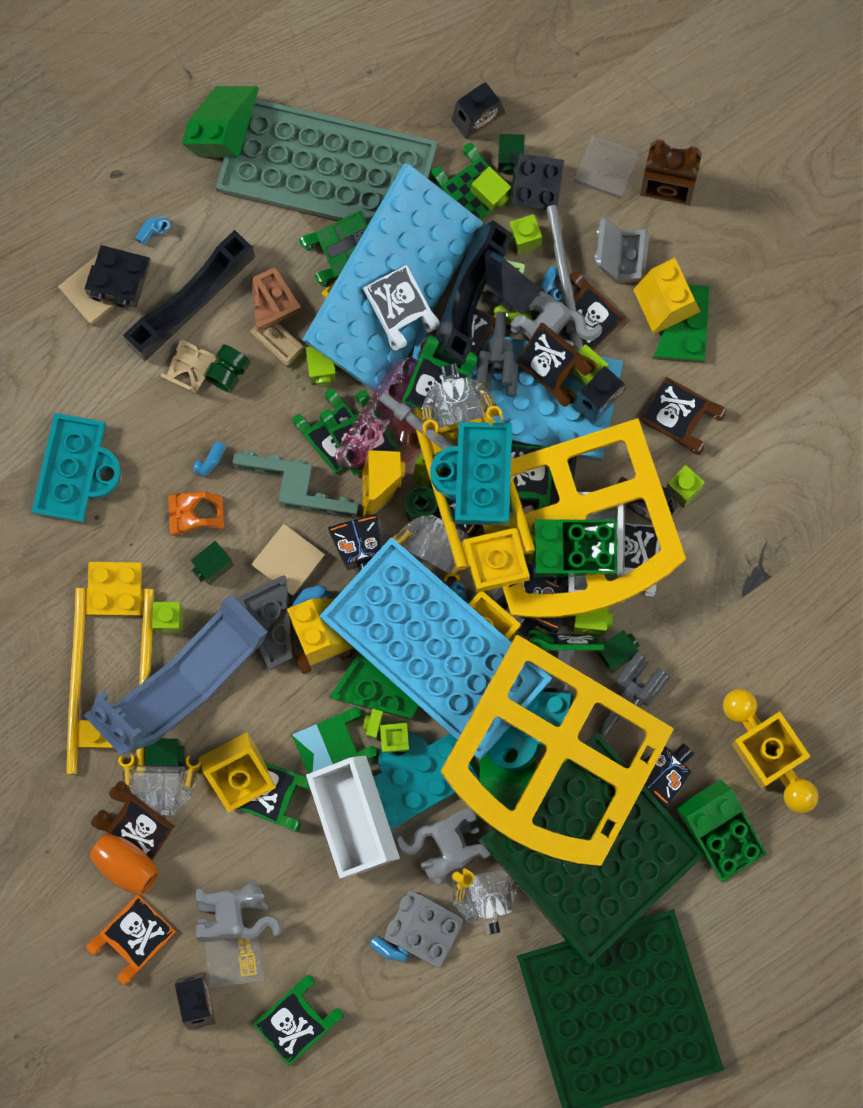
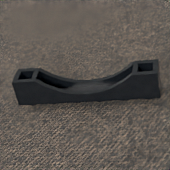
M494 220L476 229L435 336L439 343L432 357L449 364H455V366L466 362L467 354L473 343V317L477 303L487 284L485 252L489 249L497 255L504 257L513 235Z
M234 230L215 248L201 269L179 292L156 310L141 317L123 334L127 345L144 362L149 359L255 258L253 247Z

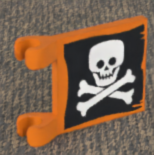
M136 895L86 945V949L92 955H96L106 943L110 944L129 963L117 976L122 985H127L176 931L139 895Z

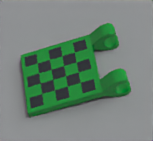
M468 143L463 147V154L471 162L469 166L450 180L444 171L437 166L431 171V178L445 193L482 220L492 211L470 190L471 184L489 166L480 156L476 147L472 143Z

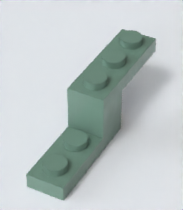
M242 451L241 454L234 453L232 464L235 470L283 477L279 496L281 508L358 519L359 505L354 503V499L339 497V500L328 499V495L314 493L313 496H309L313 468L307 461L301 459H293V462L282 461L283 458L275 455H268L267 458L257 457L256 453Z

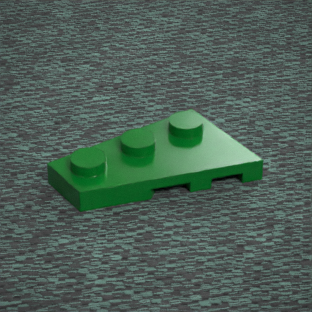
M689 285L701 312L666 328L653 359L705 362L710 286Z
M358 653L329 697L336 701L371 710L383 711V713L410 720L420 707L360 653Z

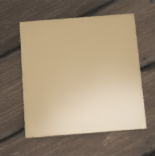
M97 255L58 286L60 291L91 326L116 307L114 302L108 300L97 302L90 299L84 289L91 266L95 265Z
M283 524L251 565L271 581L285 575L288 594L294 597L326 556Z

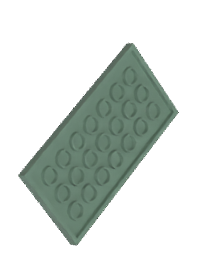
M256 99L239 158H224L215 188L216 192L338 221L362 210L369 225L403 164H410L429 179L438 141Z

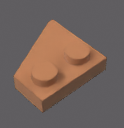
M276 267L253 277L255 329L257 332L300 313L301 306Z

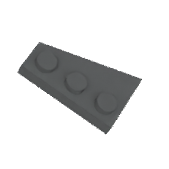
M283 575L237 598L238 602L268 632L259 649L269 670H273L295 659L291 618L287 611L289 608L287 579Z

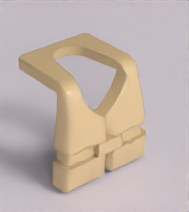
M180 340L176 348V356H173L167 375L161 373V377L196 394L206 380L203 374L211 362H216L217 360L214 354L203 349L198 350L197 346ZM188 372L191 386L174 378Z

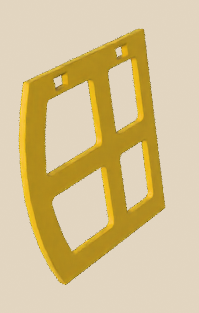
M638 418L511 459L512 477L544 466L549 467L560 498L557 504L525 514L531 534L533 533L532 524L536 519L587 520V517L591 514L643 499L661 550L644 564L613 581L606 580L605 575L585 576L588 587L582 591L556 594H528L525 592L522 582L511 587L509 585L503 586L512 616L560 618L605 609L648 590L669 576L686 561ZM618 442H624L636 473L635 478L585 495L578 494L568 460ZM514 517L509 519V525H483L486 534L512 528L518 529Z
M516 635L440 772L454 792L473 812L509 839L552 858L577 864L601 866L674 728L521 636ZM525 662L532 663L576 690L577 695L559 727L550 724L509 699L508 692ZM595 703L604 706L645 731L646 737L629 768L622 767L579 741L578 734ZM495 717L502 719L546 746V752L513 811L508 810L495 799L468 769L473 755ZM646 746L654 749L647 764L640 759ZM565 759L571 760L616 789L613 799L590 840L557 834L535 826L532 822L538 807ZM610 820L615 825L607 838L601 831L606 821Z

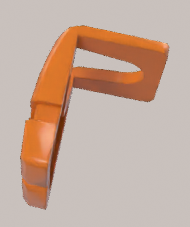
M205 491L176 493L168 496L169 514H171L169 516L171 536H179L183 532L188 533L201 527L218 530L224 528L222 496ZM204 499L216 506L217 517L202 519L193 511L197 504Z

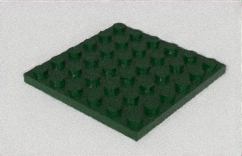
M596 732L584 743L622 767L629 768L599 732ZM566 759L538 807L532 822L535 826L557 834L590 840L613 799L616 789L611 784L571 760ZM645 785L601 866L577 864L549 857L509 839L493 827L479 839L480 843L586 965H591L705 856ZM607 820L601 833L608 838L615 823Z
M674 909L638 919L591 965H586L566 941L517 955L562 1108H600L724 1070Z

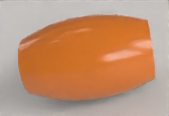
M104 834L94 845L89 855L97 870L107 880L117 887L136 895H144L152 887L159 875V870L143 850L132 842L116 835Z

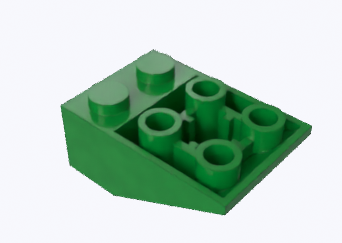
M536 519L532 524L533 544L536 550L533 553V577L617 574L616 520Z
M721 779L675 807L697 846L705 854L704 857L720 882H724L767 855L732 788Z

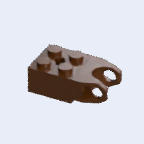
M661 139L652 142L640 196L690 206L702 156L699 148L690 146L687 149H676L668 146Z

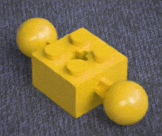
M746 689L730 691L724 698L723 711L731 721L742 723L748 731L737 738L731 745L760 788L763 789L777 779H780L785 786L784 802L791 811L804 814L813 810L819 799L817 788L812 782L806 779H799L793 771L794 768L808 760L811 756L782 713L779 711L761 723L756 716L757 700L755 696ZM765 745L769 748L773 746L776 748V751L773 753L774 756L768 755L765 752L767 749Z

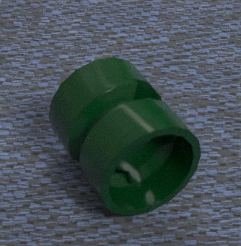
M223 344L215 355L217 361L209 364L203 376L219 389L232 393L239 382L237 376L243 375L251 362L238 350Z
M416 486L407 492L404 499V507L408 520L418 527L432 525L439 515V507L434 491L426 486Z

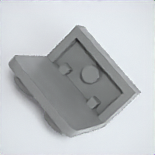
M601 218L600 226L597 228L598 249L594 255L597 267L616 283L640 282L646 273L649 232L646 229L621 231L608 218Z
M408 891L399 904V910L394 920L389 923L384 939L433 966L440 967L463 925V919L424 896Z

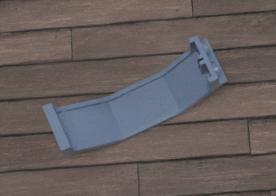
M231 594L223 600L219 611L168 664L120 700L108 703L106 701L108 695L105 691L96 697L92 709L83 716L120 755L152 745L206 703L259 648L268 632Z

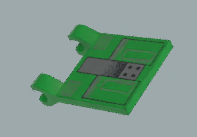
M362 210L299 239L301 246L306 251L313 249L319 243L322 246L331 268L315 274L316 281L321 286H326L339 277L366 230L368 223Z

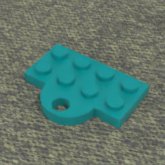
M54 413L31 511L33 515L84 524L89 500L104 498L117 488L121 479V467L115 455L102 447L107 425L104 421ZM112 469L114 477L110 481L101 480L100 475L103 470Z
M459 422L458 446L445 448L434 457L430 467L431 482L441 495L450 499H456L455 524L509 525L512 423H493V425H490L488 422ZM441 467H447L451 470V474L447 477H439L436 472Z
M541 692L526 709L550 724L559 727L574 701V696L569 693ZM511 725L487 753L498 767L507 771H519L530 766L536 760L540 748L546 746ZM512 750L517 751V759L512 763H506V754Z
M408 733L409 751H405L402 755H395L392 752L382 753L381 747L378 762L382 773L373 778L390 830L455 794L440 772L457 742L451 734L428 746L420 736ZM469 763L468 769L475 776V778L479 780Z

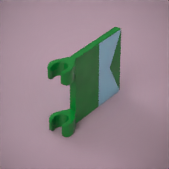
M352 707L339 715L292 734L308 774L351 757L366 756L368 761L378 757V751L374 746H369L357 753L346 724L362 718L361 710L358 707Z

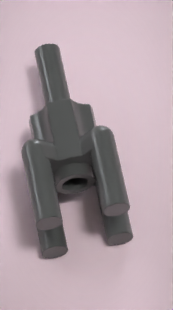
M505 312L496 313L495 337L487 340L486 351L482 350L478 354L476 385L480 386V394L486 393L489 397L491 394L492 373H503L502 385L506 386V396L515 397L517 391L518 364L514 362L515 355L512 351V341L505 339Z
M636 652L618 676L617 683L621 687L616 693L637 707L641 703L650 705L671 678L664 670L658 667L646 685L637 679L649 663L639 652ZM611 712L599 731L608 736L621 717Z

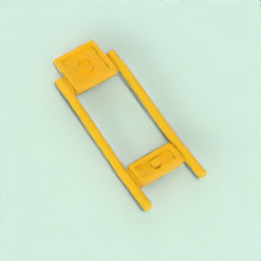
M486 393L477 395L483 419L479 418L465 422H488L486 416L487 407L482 399L484 395H487ZM415 408L411 410L414 415L424 421L421 409ZM459 423L438 428L440 435L453 445L458 446ZM416 429L431 481V463L434 456L442 451V449L427 437H423L422 433ZM512 475L510 480V506L518 529L512 528L464 539L462 542H460L447 497L437 492L432 484L457 570H464L470 567L476 592L529 581L530 575L524 554H532L536 550Z
M88 562V588H75L66 774H77L78 747L113 748L88 720H79L85 615L143 616L139 685L150 677L154 589H142L143 563ZM146 747L136 750V775H147V766L145 765Z

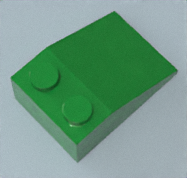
M216 86L188 120L181 144L198 157L239 158L259 88L257 86Z
M512 750L506 754V763H512L517 759V751ZM486 753L480 760V783L495 799L511 811L518 804L534 774V762L523 770L507 771L498 767L490 759L488 753Z

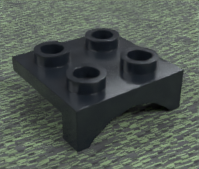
M511 153L510 163H515L509 205L545 210L551 205L558 207L564 160Z

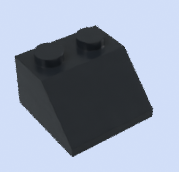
M489 249L485 252L487 289L494 294L491 299L508 312L512 313L515 310L522 315L542 290L506 259Z

